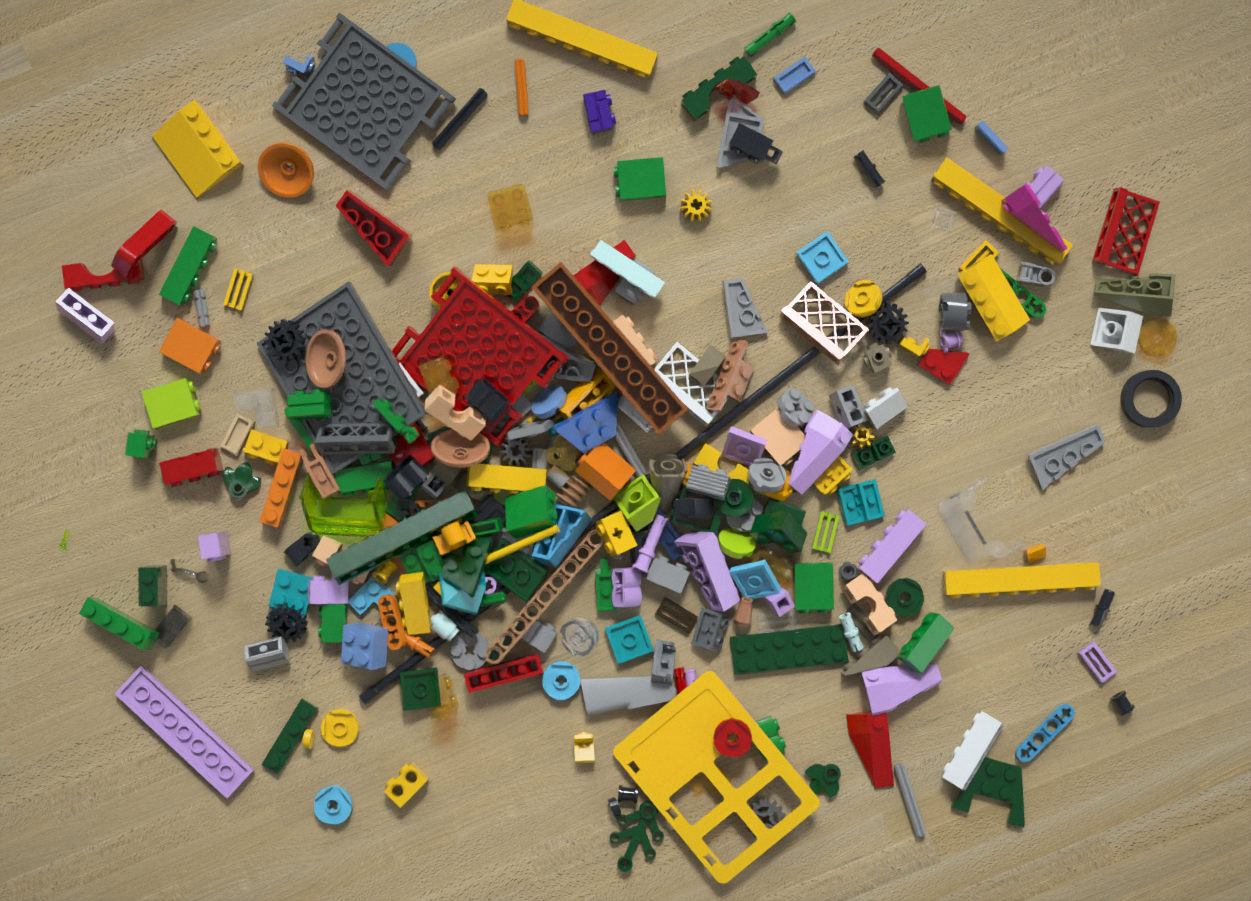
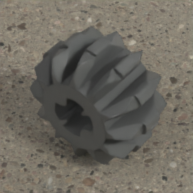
M506 437L505 440L509 444H501L502 447L506 448V451L502 450L500 454L507 453V456L502 460L507 461L510 458L509 466H512L514 460H516V466L519 467L520 459L526 464L527 461L523 457L531 458L532 456L526 453V451L532 450V447H525V445L529 444V440L522 443L524 437H520L518 441L513 439L511 442ZM518 445L521 454L514 456L511 448Z

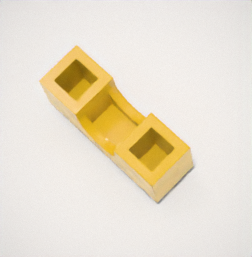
M705 443L693 463L696 467L698 464L708 466L709 470L716 472V469H719L717 462L722 453ZM739 463L736 464L731 472L727 473L731 479H740L747 484L750 482L747 475L749 469Z

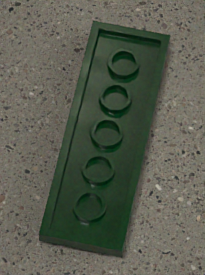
M842 624L730 636L734 675L849 662L847 642Z

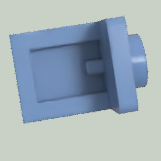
M308 55L304 64L288 56L283 61L287 66L286 70L295 75L299 72L307 76L308 72L311 73L315 67V59L311 55Z

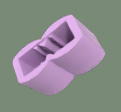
M633 567L613 569L612 583L614 588L612 602L614 607L641 605V571Z
M313 576V580H308L307 603H348V581L339 585L333 576L332 580H324V576Z

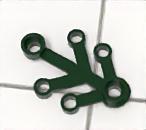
M645 801L640 805L639 810L627 815L621 814L617 818L620 826H626L628 822L640 818L638 825L621 832L614 831L610 834L609 839L613 844H617L620 840L632 836L624 856H621L617 861V866L622 872L631 870L633 866L631 858L640 839L645 849V857L647 859L655 858L656 850L651 846L645 830L647 822H649L653 831L652 838L654 841L660 842L664 838V834L659 829L655 819L658 808L652 801ZM646 807H650L652 812L647 814L644 810ZM621 817H625L627 821L625 823H621L619 819ZM655 833H661V838L656 839L654 837ZM612 835H618L619 839L617 841L612 840ZM652 850L654 852L653 856H648L646 854L647 851ZM622 860H627L629 864L623 866L621 862Z

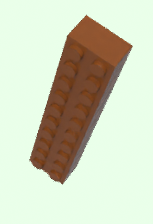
M562 262L558 263L531 287L658 435L663 433L689 410Z

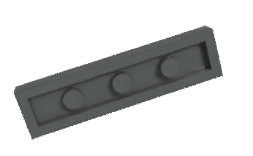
M390 423L320 424L315 444L321 455L394 453L395 445L392 441L394 427ZM364 430L370 431L366 435H359ZM387 430L386 435H378L377 433ZM325 431H333L329 436H323ZM345 431H351L347 436L340 435Z

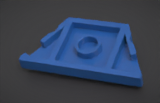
M613 392L552 427L553 430L585 454L616 435L617 393Z

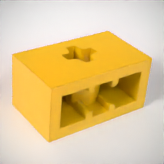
M622 511L596 522L597 532L603 537L605 550L611 557L637 546Z

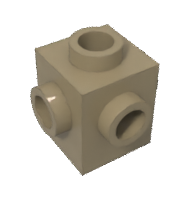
M878 343L867 347L868 351L864 352L863 361L867 368H871L872 373L892 366L890 360L892 355L888 346L884 347V344L879 346ZM875 354L879 355V360H876Z

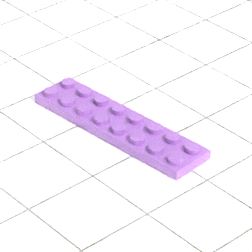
M143 665L115 693L119 699L224 797L228 798L254 770Z

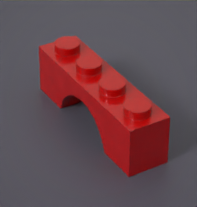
M142 259L129 278H125L115 269L106 275L96 276L82 263L61 265L64 288H69L73 292L83 291L82 288L90 287V290L102 289L101 285L108 284L109 287H118L123 282H128V285L139 284V280H145Z

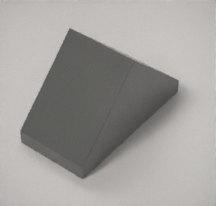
M432 473L422 484L421 488L433 498L438 499L448 485Z

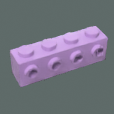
M909 509L901 510L895 517L897 521L894 525H889L884 530V537L880 541L877 539L871 546L872 551L868 556L865 554L858 562L860 564L858 568L876 583L882 579L926 526V523Z

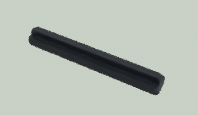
M479 88L432 142V145L437 150H441L488 96L484 89Z
M425 583L428 599L468 636L475 637L478 629L456 609L443 606L442 596L429 584Z

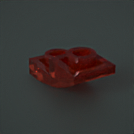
M726 79L715 88L727 99L730 100L736 97L745 105L757 99L760 93L753 87L733 79Z

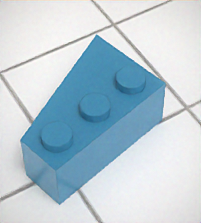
M555 504L557 511L556 525H558L560 532L536 543L532 557L539 564L557 568L592 520L585 510Z

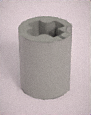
M533 448L531 468L547 469L548 449Z
M556 464L546 474V477L559 489L570 479Z

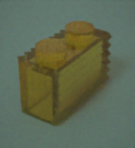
M444 356L424 362L419 366L429 394L439 385L453 394L458 392V382L455 377L452 378L450 362L448 359L445 360Z

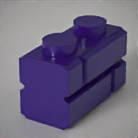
M606 90L583 94L591 134L613 130L616 119L615 114L610 113L609 106L612 105L610 94L606 95Z

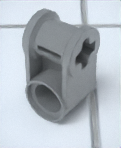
M1020 262L1021 270L1019 277L1016 279L1017 282L1042 287L1049 286L1054 282L1055 272L1052 269L1028 262ZM1043 272L1050 275L1049 282L1042 281L1041 274Z

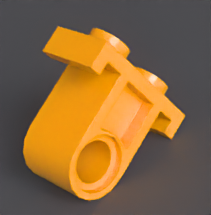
M467 521L462 525L459 522H455L441 529V534L433 537V540L442 556L476 540V537Z

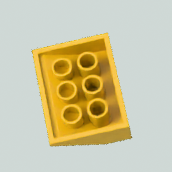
M195 99L180 109L152 135L196 198L244 165Z

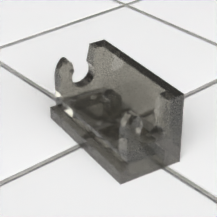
M175 604L155 629L160 633L156 642L164 649L168 648L192 617Z

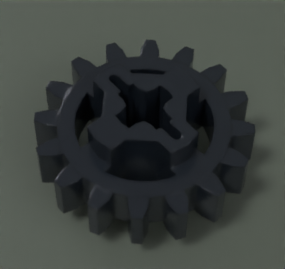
M885 302V307L881 304L873 316H868L871 319V322L866 323V325L871 326L868 333H874L872 338L878 339L879 343L885 341L886 344L890 345L891 340L897 343V337L904 338L902 332L908 331L904 328L905 325L909 324L908 321L904 320L908 315L902 314L904 309L901 307L897 309V304L893 303L890 305V303ZM888 320L891 321V322H894V323L888 324L887 326L882 325V324H885L886 322H888ZM877 328H880L882 330L883 335L879 333Z
M281 319L280 322L274 321V326H268L270 333L264 334L268 337L267 340H264V343H268L269 346L266 347V350L272 351L270 353L271 357L276 356V360L283 359V361H289V359H296L295 354H302L300 348H305L302 341H305L306 338L301 336L304 330H298L300 324H294L293 320Z
M285 603L284 607L278 604L276 608H271L266 617L265 625L269 626L267 632H273L272 638L282 636L286 643L290 639L296 642L297 638L301 639L307 630L308 621L305 620L306 614L301 615L302 609L295 610L294 604L292 607H288L287 603Z

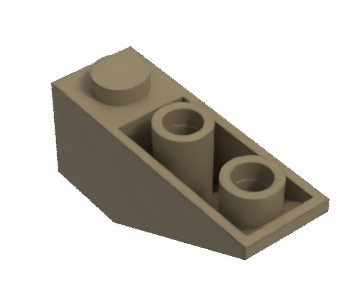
M879 634L871 641L873 644L868 649L864 647L857 654L859 657L856 660H850L843 666L844 670L842 673L847 676L887 666L901 651L887 635L881 636Z

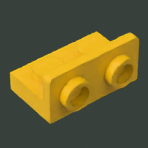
M251 429L243 452L247 453V457L257 459L259 456L265 458V463L276 465V462H279L283 448H287L289 441Z

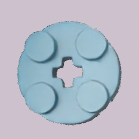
M557 661L550 664L544 671L542 685L546 693L552 698L565 700L573 696L579 689L580 674L571 663ZM560 675L567 679L563 686L556 682V678H559Z
M338 785L323 788L316 795L314 801L316 816L322 822L329 824L342 823L349 817L353 808L351 795L346 789ZM330 800H332L333 802H334V801H337V802H338V804H337V808H338V809H336V810H335L334 808H331V809H330V808L328 807V806L330 805V802H329V801H330Z

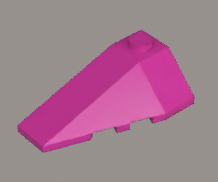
M1028 183L1001 200L1004 203L1002 207L1007 214L1011 213L1015 219L1058 251L1063 252L1068 249L1057 229L1053 226L1050 227V217L1047 213L1040 210L1041 202Z

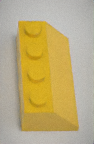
M992 254L958 273L959 279L996 342L1013 333L1030 320Z

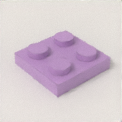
M731 427L721 456L750 466L754 460L762 457L767 439Z

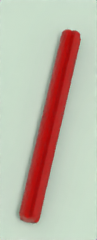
M878 47L873 52L872 57L915 91L930 88L881 48ZM944 98L948 116L961 125L967 116Z

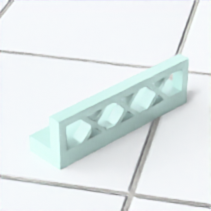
M602 240L599 241L596 248L590 253V257L653 299H655L665 284L664 281Z

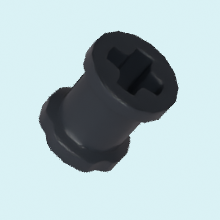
M1125 690L1118 692L1110 698L1111 702H1114L1119 709L1120 716L1129 713L1135 708L1134 704H1131L1126 697Z
M619 785L618 802L634 801V803H637L638 786L631 788Z

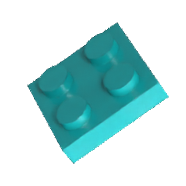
M278 568L268 606L276 608L280 604L284 607L285 603H287L288 607H292L294 604L295 610L302 609L301 615L307 614L309 603H307L308 580H313V577Z
M641 614L605 627L618 664L654 651Z

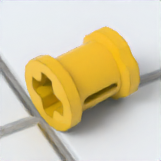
M389 560L383 563L377 571H374L372 576L379 583L386 584L388 577L397 570V567Z

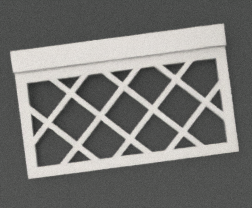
M676 342L654 370L689 409L687 412L706 427L718 412L714 411L711 414L705 409V402L709 401V398L704 399L703 388H714L719 376L715 373L711 376L713 378V385L703 386L700 384V386L689 387L687 363L694 362L697 364L699 359ZM676 348L683 353L684 360L673 361L672 353ZM684 363L685 374H675L674 364ZM671 364L672 375H664L659 369L662 365ZM685 376L687 387H678L675 377ZM690 389H700L701 399L694 400L690 396Z

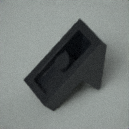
M713 498L674 499L675 519L714 517Z

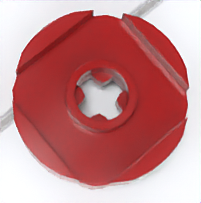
M729 718L717 725L713 739L719 753L726 757H739L750 748L752 734L749 726L744 721ZM736 733L738 741L730 743L728 741V734Z

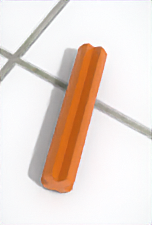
M516 59L514 63L519 116L529 115L525 60Z

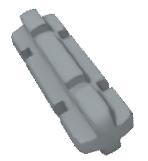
M203 289L195 290L193 293L196 299L195 305L197 316L199 317V326L207 327L210 325V321L207 318L208 309L206 300H204L205 291Z

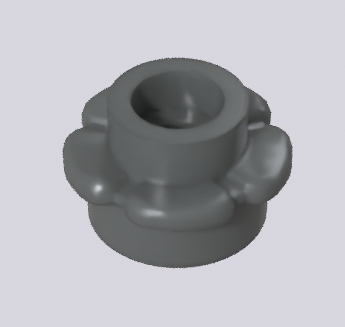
M844 562L839 567L841 578L846 581L856 578L857 566L851 564V562Z

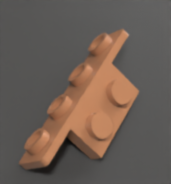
M739 339L732 341L706 409L721 412L727 397L736 402H741L754 370L752 365L742 360L748 345L747 341Z

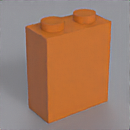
M176 318L159 352L197 373L203 374L204 371L207 372L209 370L213 354L217 355L219 352L221 340L180 318Z
M603 442L586 452L588 456L584 454L577 462L579 467L575 471L611 501L636 469Z

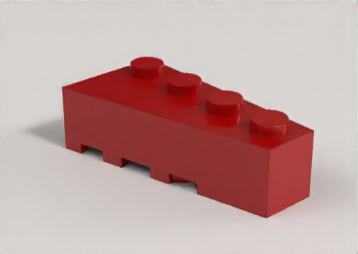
M346 190L336 204L339 211L355 227L362 238L367 241L373 251L379 255L387 267L392 266L412 237V234L351 190Z

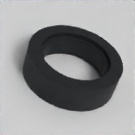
M1146 370L1134 374L1124 384L1120 397L1122 410L1126 417L1134 424L1146 428L1160 427L1171 422L1178 414L1182 403V394L1178 383L1172 376L1159 370ZM1146 380H1154L1161 383L1166 388L1169 396L1166 410L1154 418L1145 417L1140 414L1133 402L1136 388Z

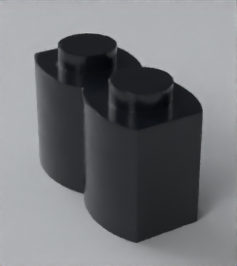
M481 377L465 395L470 406L479 408L482 412L481 415L486 420L493 422L511 403L504 394L498 391L484 377Z
M409 455L396 469L385 477L383 482L402 500L410 497L413 489L417 485H422L427 480L429 473L412 455Z

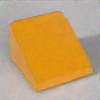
M1038 544L1024 550L1028 563L1046 557V546L1044 544Z

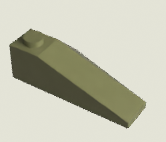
M1152 273L1149 274V277L1139 278L1136 275L1132 276V279L1122 280L1121 278L1096 280L1094 296L1150 315L1171 317L1176 275Z

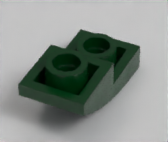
M888 435L870 443L871 447L866 445L863 446L862 450L859 448L851 452L858 470L896 453Z

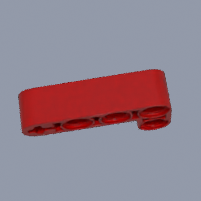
M162 209L158 211L119 247L111 266L125 278H129L136 270L139 261L174 229L177 221Z

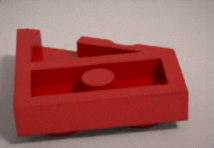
M928 349L917 365L950 385L969 356V353L949 350L944 353L943 350Z

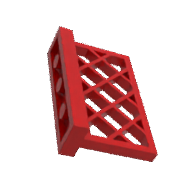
M1122 187L1114 188L1092 262L1138 275L1160 201L1130 192ZM1127 196L1133 197L1136 203L1130 209L1126 205ZM1148 202L1153 204L1151 212L1146 215L1141 205ZM1138 207L1142 217L1134 221L1130 211ZM1127 214L1131 223L1123 227L1120 219L1121 216ZM1144 219L1147 227L1144 232L1140 233L1136 223ZM1133 226L1137 235L1129 239L1125 229ZM1121 232L1125 242L1117 245L1115 236ZM1139 238L1141 247L1135 251L1131 241ZM1127 244L1131 254L1123 257L1119 248ZM1116 250L1120 260L1115 263L1108 261L1110 253ZM1132 256L1136 261L1134 269L1129 268L1125 261Z

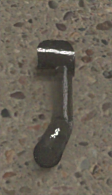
M171 559L172 572L194 577L200 583L208 581V579H200V575L206 573V571L198 573L185 568H176L175 560Z

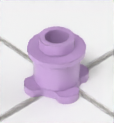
M940 330L939 343L943 348V352H948V348L952 347L960 348V344L963 343L962 334L958 333V331L945 333V331Z

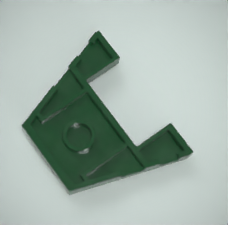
M985 757L966 790L961 789L960 794L953 801L951 807L969 812L974 793L1011 803L1006 822L1024 828L1022 767Z

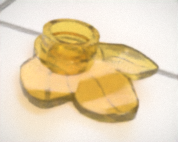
M558 435L554 439L553 447L548 449L546 459L551 465H558L564 471H572L576 469L574 460L580 457L582 452L566 441L564 437ZM555 452L559 454L558 459H554L553 457Z
M714 761V764L731 783L729 773L725 769L719 768L718 764ZM699 772L694 776L693 789L696 793L705 789L712 797H718L720 792L703 772Z

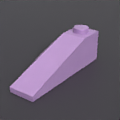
M819 410L814 412L804 431L806 432L804 443H801L799 447L801 453L799 459L794 463L788 482L800 495L843 452L853 436L842 423Z
M937 664L927 665L922 673L913 672L907 666L879 667L861 672L863 686L872 715L892 711L902 702H908L916 694L924 693L942 682Z

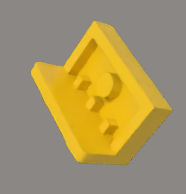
M475 264L472 281L490 295H512L513 265Z
M839 455L813 484L823 495L827 493L831 495L838 488L836 485L841 480L845 482L852 476L850 472L853 468Z

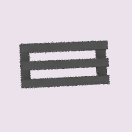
M888 73L864 100V103L878 115L901 89L903 84L891 73ZM890 78L892 80L890 84L872 103L870 101L871 98ZM894 84L898 85L880 107L877 108L875 105Z

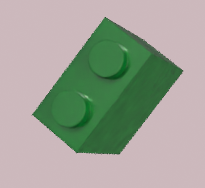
M940 85L902 96L914 141L919 140V143L929 141L930 136L937 135L940 138L949 135L948 131H951L952 127Z
M663 157L617 161V166H614V177L619 180V185H615L616 197H620V202L666 198Z
M546 485L505 497L506 532L517 539L555 526L557 511L555 509L557 497L555 492Z
M793 563L794 609L799 610V613H810V610H818V613H829V609H834L833 563Z

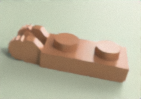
M313 443L310 445V450L316 457L315 460L310 462L306 451L303 449L299 453L320 495L325 499L341 489L323 456L320 455Z

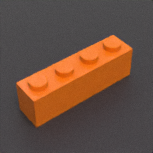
M283 448L259 522L277 528L281 527L303 461L299 452Z

